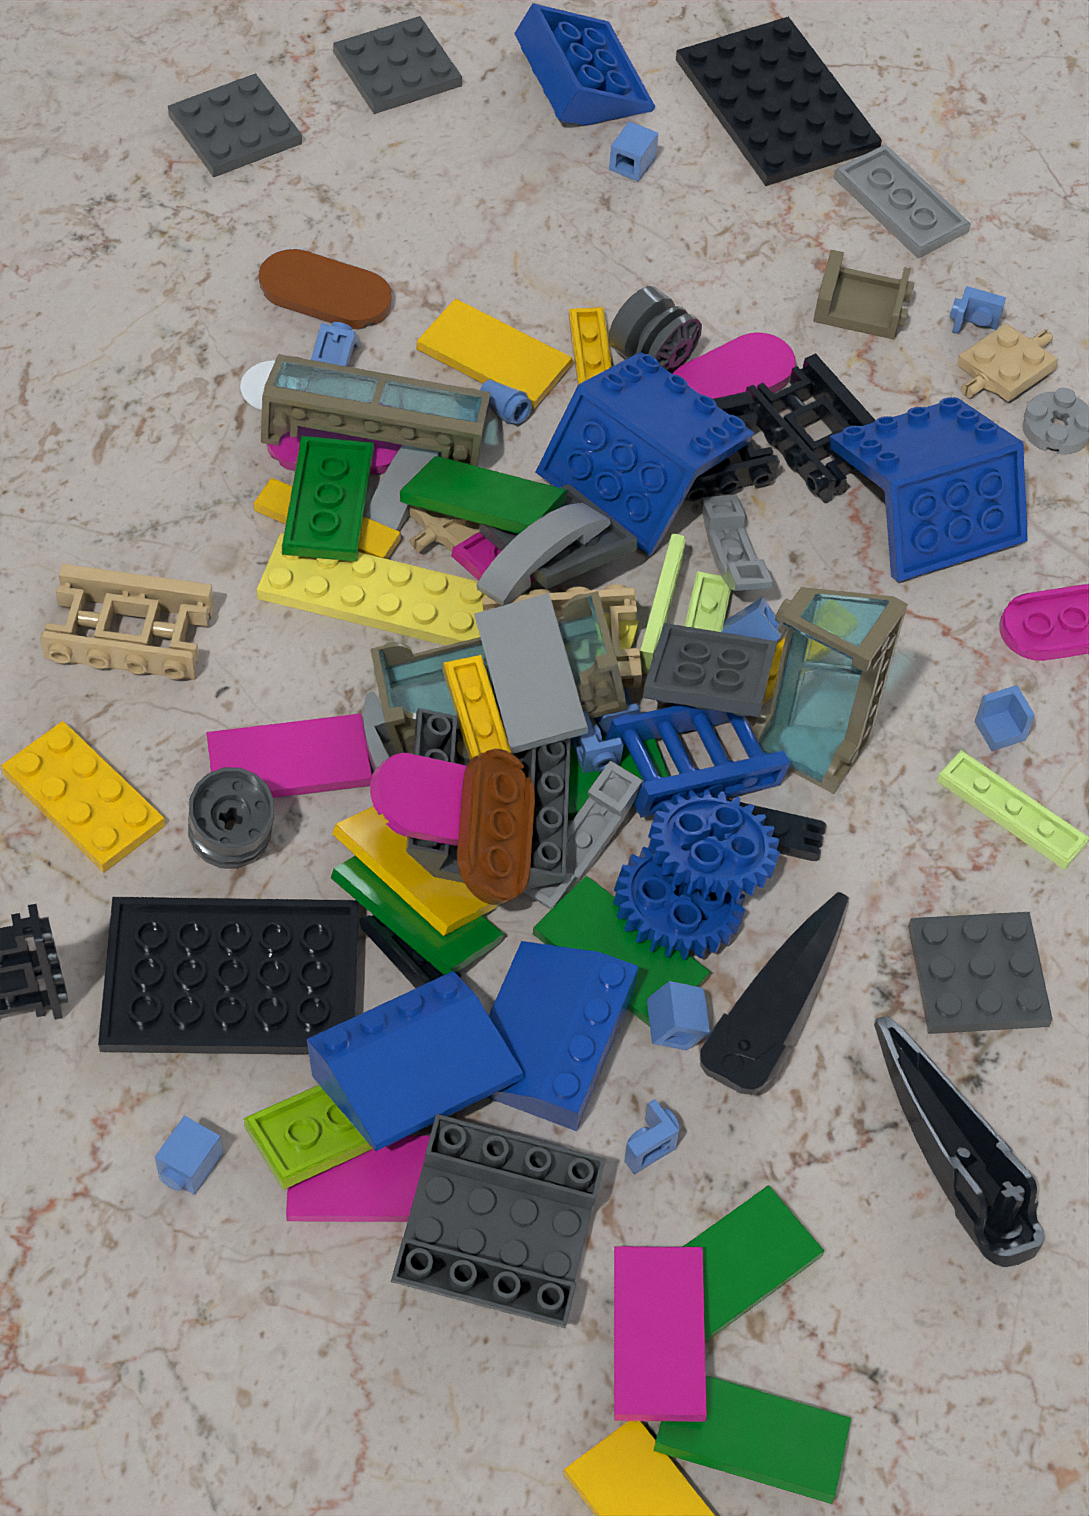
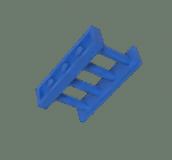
M678 705L636 715H621L612 720L605 739L607 741L621 738L623 745L627 746L644 781L635 802L640 818L654 815L656 811H661L663 803L665 801L673 803L676 794L686 800L689 790L695 792L699 798L703 796L705 789L709 790L712 798H718L719 793L723 791L726 798L780 786L790 765V761L784 751L771 754L763 752L746 716H737L730 712L712 709L700 710L687 705ZM731 722L749 759L735 762L729 760L712 726ZM696 729L714 766L700 770L694 768L677 733ZM661 737L679 774L669 777L658 776L642 741Z

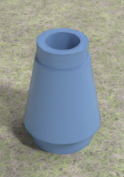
M487 380L480 388V391L491 392L489 406L506 423L520 424L529 416L532 403L525 392L493 380Z

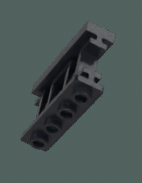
M815 353L804 358L803 368L800 369L798 366L792 368L789 382L791 386L773 394L764 383L757 385V388L755 385L746 387V392L750 391L754 400L752 413L756 412L758 416L756 425L764 433L767 442L778 449L784 456L787 465L791 469L796 470L804 479L808 489L813 494H817L823 503H827L832 500L834 492L837 494L844 492L847 479L844 474L855 469L854 466L831 449L830 435L843 432V429L849 426H864L874 423L875 419ZM811 394L816 401L805 405L802 399L809 397ZM789 407L792 412L784 415L783 419L777 411ZM821 418L833 433L814 441L802 426ZM830 454L834 460L826 463V466H824L819 458Z
M750 391L713 399L719 408L729 415L740 418L747 428L754 431L758 416L756 412L752 413L754 400ZM750 441L747 446L738 451L743 462L730 465L731 462L728 457L696 477L684 500L696 501L706 495L715 493L727 494L746 486L765 485L774 479L780 460L777 455H773L772 447L754 450Z
M37 904L28 905L30 917L21 919L20 913L11 914L13 925L0 928V1015L35 1008L36 1016L42 1017L45 1016L44 1010L52 1009L54 1019L63 1018L61 1004L68 1003V996L54 937L52 936L49 917L40 918ZM33 937L36 950L30 951L27 938ZM44 978L47 990L41 991L37 980Z

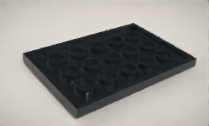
M789 16L676 51L677 63L765 186L865 155L881 147L882 139Z
M112 897L98 1041L100 1052L309 1054L308 1038L355 1017L359 902L357 900Z

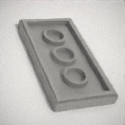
M886 144L835 169L834 179L918 259L969 232L971 223Z
M547 593L475 613L477 627L512 754L589 733L550 594Z

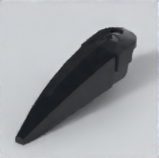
M837 892L815 911L770 958L728 1014L723 1013L705 1039L700 1050V1067L707 1076L740 1094L750 1095L761 1091L772 1079H777L792 1050L790 1048L791 1045L795 1047L825 978L849 903L848 896Z
M888 1016L877 1018L874 1027L898 1100L929 1167L955 1209L956 1218L982 1255L993 1264L1010 1267L1034 1258L1041 1249L1045 1238L1044 1231L1037 1220V1185L1033 1176L1012 1154V1149L996 1134L901 1026Z

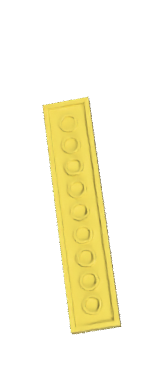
M282 533L278 537L256 590L257 599L445 646L480 637L474 614L483 611L482 598L488 597L477 590L478 581L358 552L357 562L282 555L284 536ZM604 612L607 626L610 628V614ZM618 621L620 649H632L639 621ZM581 638L563 642L566 653L581 652ZM603 644L589 645L590 663H594L595 656L605 654Z

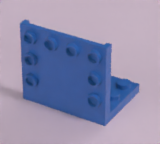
M639 352L577 386L535 473L555 487L559 488L567 484L573 486L636 536L637 547L650 556L660 546L696 477L747 446L754 432L747 428L740 418L729 415L719 408L712 398L699 394L688 386L684 378L671 374L661 367L657 359L651 355Z
M956 397L944 398L935 405L914 407L909 409L907 413L894 417H880L874 423L864 426H849L843 429V432L830 435L831 449L885 492L891 577L897 582L1028 541L1023 441L961 399Z

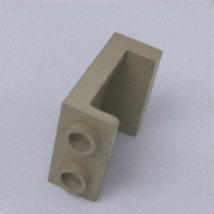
M831 250L820 287L813 322L894 340L897 326L904 327L909 307L903 306V301L910 303L915 282L908 281L911 268L904 267L901 279L841 267L844 252Z

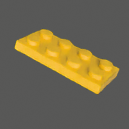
M61 721L0 765L3 775L103 873L166 826L164 817L64 721Z

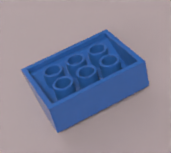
M532 3L514 34L521 46V50L532 67L533 73L541 84L556 117L560 121L589 125L654 110L655 104L609 21Z
M521 941L489 1017L521 1068L524 1079L487 1098L577 1131L635 990L638 966L601 952Z
M454 971L307 1039L312 1077L375 1151L433 1124L436 1114L447 1117L524 1079L521 1068L476 994Z

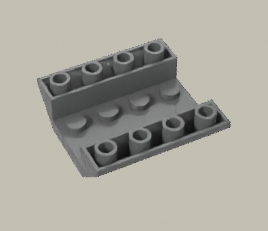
M418 708L416 712L413 754L467 766L470 760L462 734L456 733L457 716ZM571 739L561 740L513 754L523 764L524 768L521 770L526 778L530 776L535 791L530 876L526 889L563 882L566 877ZM407 837L406 852L433 877L464 883L457 863L458 846Z
M436 1114L391 1282L566 1328L576 1287L575 1278L606 1159Z

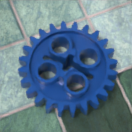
M705 789L703 796L699 798L695 792L689 790L686 800L676 794L673 803L665 801L662 810L656 811L648 834L650 838L648 850L654 852L653 863H663L660 871L661 875L674 874L672 885L676 886L682 882L688 884L686 888L687 894L692 893L697 888L701 890L703 899H707L710 892H715L718 900L723 901L725 893L729 892L735 900H739L742 890L752 896L756 886L764 888L767 878L772 877L780 853L776 850L779 839L772 837L775 829L774 826H763L766 819L765 814L757 816L752 814L753 804L743 808L739 806L740 797H735L731 802L727 801L723 791L719 793L718 798H712L709 790Z
M645 846L642 847L639 857L632 854L628 865H622L614 887L616 894L613 904L619 906L617 918L627 919L624 928L626 932L639 931L636 938L637 943L649 939L651 941L650 951L653 952L659 946L665 947L666 957H670L673 950H679L682 959L686 960L689 950H693L699 958H703L706 947L715 954L719 949L720 943L728 945L732 934H737L745 912V908L742 907L745 894L741 893L739 900H735L728 892L725 893L723 901L718 900L715 892H710L707 899H703L701 890L697 888L692 893L687 894L686 888L688 884L682 882L676 886L672 885L674 874L661 875L660 871L663 863H653L654 852L648 850Z

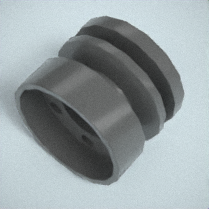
M646 286L629 297L619 309L612 321L608 333V342L613 349L626 359L639 352L651 355L658 360L661 367L673 374L677 368L687 362L697 347L702 332V324L694 315L688 314L686 309L675 306L673 300L654 286Z
M224 767L208 773L195 785L189 798L188 838L194 851L206 863L224 869H238L253 863L265 852L271 839L274 820V799L268 785L255 773L243 768ZM228 820L235 821L232 830L225 829Z

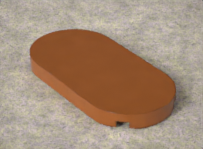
M287 249L276 252L269 256L259 269L260 288L264 291V296L268 301L277 306L330 323L341 322L351 326L353 329L365 328V324L374 322L375 325L384 320L391 309V289L386 280L380 275L309 251Z
M496 748L473 757L465 769L457 849L458 868L465 885L475 897L490 905H502L515 899L518 895L522 894L528 885L535 807L534 786L530 776L526 778L521 770L524 768L523 764L510 752Z

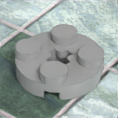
M1059 388L1056 392L1039 394L1028 402L1023 421L1024 434L1034 446L1046 451L1047 447L1059 449L1058 454L1076 453L1085 448L1089 442V406L1083 400L1076 397L1075 392L1069 388ZM1054 419L1061 420L1065 423V426L1060 423L1053 424L1052 421Z

